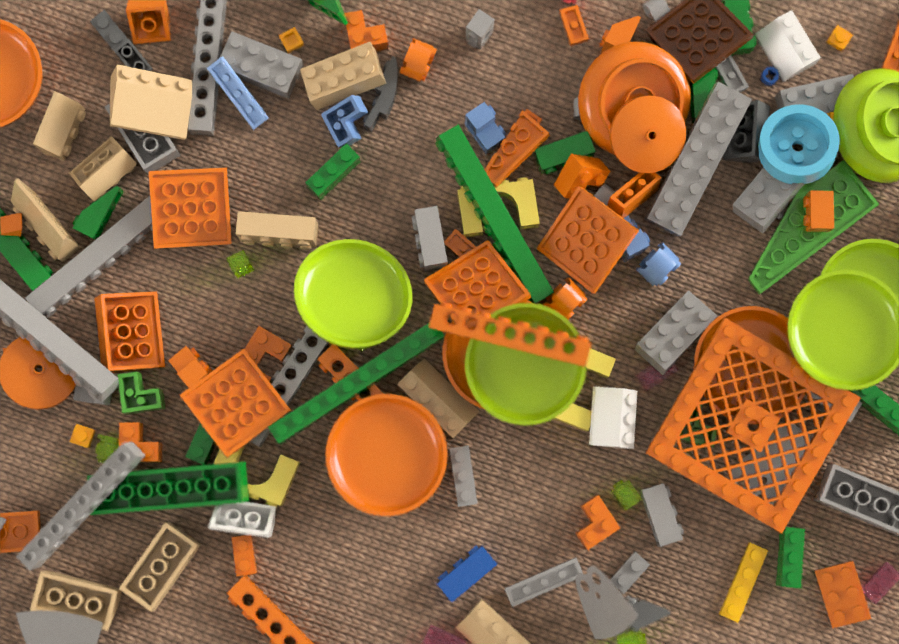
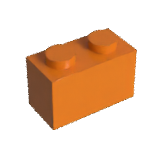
M809 191L803 198V207L806 208L803 224L806 226V232L832 231L834 229V191Z

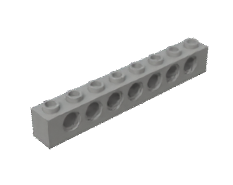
M199 0L201 1L200 8H197L199 24L195 27L197 44L193 45L195 62H192L191 73L194 75L188 130L194 135L214 136L219 84L207 70V67L217 61L222 54L227 0ZM210 3H216L215 7L207 8ZM208 21H214L212 26H205ZM206 39H212L210 44H204ZM204 57H211L209 62H202ZM209 75L206 81L200 80L201 76ZM201 93H207L206 98L198 99ZM205 111V115L203 117H197L198 112Z
M307 326L303 331L305 332L303 338H299L295 342L293 353L285 357L282 363L284 366L281 371L277 370L271 379L274 381L272 386L275 390L281 385L285 387L286 391L281 398L287 406L317 363V359L329 345L328 342L319 338ZM312 337L318 340L315 347L308 346V340ZM306 354L307 360L304 363H298V355ZM293 369L296 371V377L291 380L287 379V372ZM269 428L251 440V442L261 447L271 431Z
M133 442L123 443L16 557L29 571L40 568L146 455Z

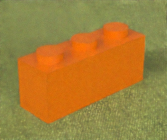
M639 172L610 196L607 206L622 218H625L658 190L662 177L656 172Z

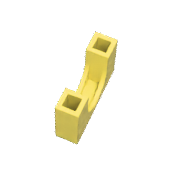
M527 177L517 179L516 182L504 180L497 188L495 187L499 196L506 197L514 203L520 230L539 227L540 222L533 179L528 180ZM462 186L461 189L457 190L463 235L465 237L483 235L482 221L475 215V207L472 202L469 203L466 199L465 190Z
M590 349L586 370L608 378L616 358ZM572 403L569 408L553 419L587 432L591 424V411Z
M245 446L228 458L219 449L213 464L239 462ZM280 455L272 476L266 482L259 485L248 483L249 497L255 500L263 498L267 500V505L276 506V508L277 505L283 506L301 462Z

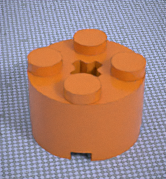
M413 38L399 74L419 82L425 81L430 68L427 64H432L437 49L432 45Z
M570 277L565 279L567 282L565 285L559 284L553 290L554 293L546 297L548 302L542 303L543 306L557 311L567 320L573 316V310L577 306L581 307L587 301L586 293Z

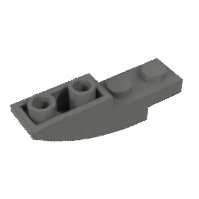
M105 10L90 20V23L125 66L146 71L153 70Z
M394 56L390 61L387 60L383 67L386 84L375 88L376 94L379 97H375L372 103L373 109L363 119L365 130L371 133L380 117L388 119L395 102L398 86L397 60Z

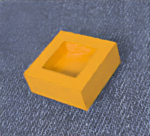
M837 25L826 43L842 52L853 34Z
M295 27L278 35L287 53L304 46V42Z
M76 424L69 442L90 448L96 430Z

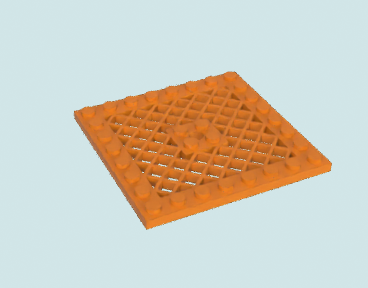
M723 318L645 453L782 533L861 397L849 390L837 389L817 381L800 366L795 358L727 318ZM731 346H734V347L737 348V349H734V350L729 351L730 348H731ZM739 352L741 362L732 364L729 354ZM743 352L754 359L745 361ZM726 357L728 366L720 367ZM755 362L758 372L749 374L746 364ZM760 362L771 369L762 371ZM742 365L744 376L735 378L733 367ZM729 369L731 379L722 381L719 371ZM772 372L775 382L766 384L763 374ZM777 372L788 379L779 381ZM716 374L718 382L710 384L714 375ZM759 375L761 386L752 388L750 377ZM746 379L748 389L739 391L736 381ZM732 382L734 393L725 395L723 384ZM789 382L791 392L782 394L780 384ZM794 382L805 389L796 391ZM776 385L778 396L769 398L767 387ZM719 386L721 396L712 398L710 388ZM762 389L765 399L756 401L753 391ZM706 391L708 399L700 401ZM749 392L751 401L745 398L742 402L740 394ZM806 392L808 402L799 404L797 394ZM811 392L821 399L813 400ZM736 396L738 406L729 408L726 398ZM793 396L795 405L786 407L784 397ZM722 399L725 409L715 411L713 401ZM779 399L782 409L773 411L770 401ZM766 402L768 411L757 404ZM823 402L825 412L816 414L814 404ZM709 403L711 413L702 415L700 405ZM809 405L812 415L803 417L801 407ZM696 408L698 416L690 418ZM796 409L799 419L790 421L787 411ZM738 410L732 419L730 411ZM783 412L785 422L778 424L780 418L774 414ZM726 413L728 423L719 425L717 415ZM713 416L715 426L705 428L703 418ZM825 416L819 425L818 417ZM813 419L815 429L806 431L804 421ZM699 420L702 430L692 432L690 422ZM751 420H755L758 423V427L754 431H750L748 428V423ZM800 422L802 432L793 434L791 424ZM686 425L688 433L680 435ZM786 426L789 436L780 438L777 428ZM728 427L725 432L731 436L722 438L720 428ZM716 430L719 440L709 442L707 432ZM772 432H774L775 439L768 441ZM703 433L705 443L695 445L693 435ZM815 433L809 442L808 434ZM803 436L806 446L797 448L794 438ZM689 437L692 447L682 449L680 439ZM737 439L748 446L739 448ZM790 439L792 449L783 451L781 441ZM733 440L735 450L726 452L724 442ZM675 442L677 443L678 449L673 447ZM720 443L722 453L712 455L710 445ZM777 443L779 453L770 455L767 445ZM706 447L708 457L699 459L697 449ZM764 448L765 456L756 458L754 449L761 452ZM693 450L695 459L683 452ZM750 450L752 460L743 462L741 452ZM805 450L799 459L798 451ZM736 453L739 463L729 465L727 455ZM793 453L796 462L787 465L784 455ZM780 456L782 466L773 468L771 458ZM723 457L725 467L716 469L714 459ZM710 460L712 469L703 465L700 462ZM767 460L769 470L760 472L758 462ZM753 463L756 473L746 475L744 465ZM740 467L742 477L733 479L731 469ZM795 467L792 474L789 475L788 468ZM727 470L729 479L720 475L717 472ZM784 470L786 479L777 482L774 472ZM770 473L773 483L763 485L761 475ZM757 477L759 486L750 489L748 479ZM743 480L746 489L742 488L734 482ZM785 484L780 493L778 485ZM774 487L776 496L767 498L765 489ZM760 490L762 499L751 492ZM775 501L774 505H771L768 502Z

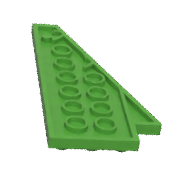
M845 160L828 171L822 178L812 183L804 184L793 197L747 279L759 295L879 205ZM811 190L834 191V229L830 232H806V226L803 224V218L806 215V208L803 207V198Z

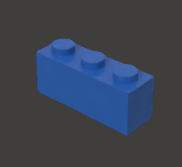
M476 545L468 552L470 556L465 560L460 558L453 564L454 569L448 573L446 570L438 577L439 582H437V585L451 602L455 601L497 565L483 546L478 547Z

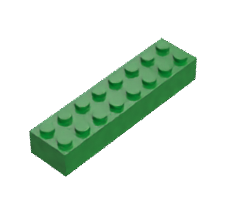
M246 461L131 471L90 515L249 501ZM88 475V476H87V481H88L93 475Z

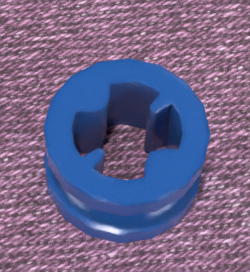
M774 67L766 68L761 74V81L767 86L775 84L779 78V72ZM768 72L771 73L770 75H774L772 80L766 78Z

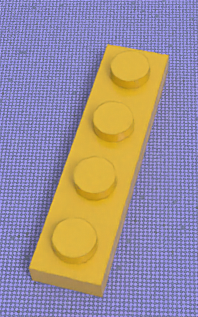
M748 543L719 615L739 623L768 550L753 543Z

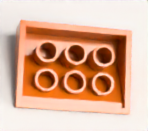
M157 292L100 294L94 298L100 359L104 367L112 373L165 367Z

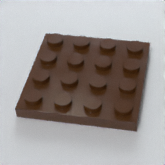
M684 0L646 29V34L650 39L678 61L687 78L693 84L753 38V33L720 0Z

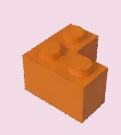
M362 10L345 13L348 21L346 28L351 49L367 42H371L376 51L389 49L384 24L366 27Z
M570 154L554 186L564 198L570 199L578 186L584 189L587 185L602 187L611 171L600 158Z
M185 346L168 361L178 372V376L190 388L213 370L206 362L198 359L200 354L194 347L190 349L188 346Z
M119 423V447L123 443L133 442L146 455L140 462H162L163 443L143 442V423Z
M595 495L580 505L590 523L575 532L586 550H589L620 529V526L599 495Z

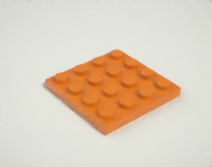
M227 168L149 171L154 249L232 244Z
M578 186L536 249L587 290L595 294L639 230L583 187Z
M489 240L424 279L425 285L439 304L441 302L452 304V308L457 310L460 307L472 309L471 313L477 315L479 311L492 314L503 307L523 303L531 298L528 290ZM451 314L449 316L455 324L458 320L457 315ZM470 319L467 322V327L469 329L476 328V319Z
M245 349L239 351L180 394V397L226 458L233 455L291 411Z

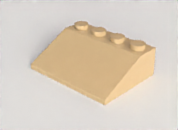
M116 65L110 77V126L185 140L192 100V80Z
M17 178L14 181L11 202L15 206L12 209L15 213H22V216L26 219L24 224L30 231L35 230L38 234L36 238L43 246L47 245L49 247L48 253L54 260L66 261L81 247L39 196Z

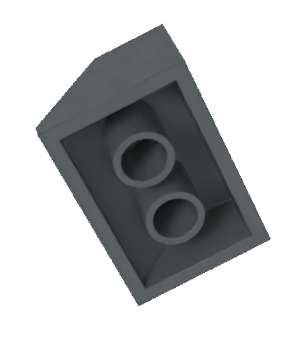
M759 100L751 101L723 154L724 161L761 162L758 145L762 127L770 117V105Z
M630 595L625 597L638 614L635 621L628 627L633 631L642 629L671 614L670 610L637 597H631Z

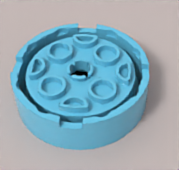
M802 104L783 107L770 115L762 127L758 145L761 164L771 176L787 184L812 183L822 178L834 163L840 141L838 129L833 120L818 108ZM792 145H802L803 149L801 151H795L793 150Z

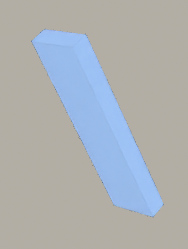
M223 56L207 67V70L253 130L269 119Z

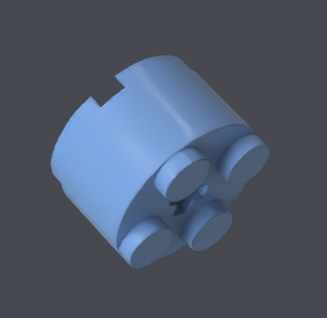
M663 242L658 245L659 249L657 251L653 249L640 262L639 265L641 267L636 268V271L652 286L662 285L668 279L666 275L671 270L674 272L681 265L679 258Z

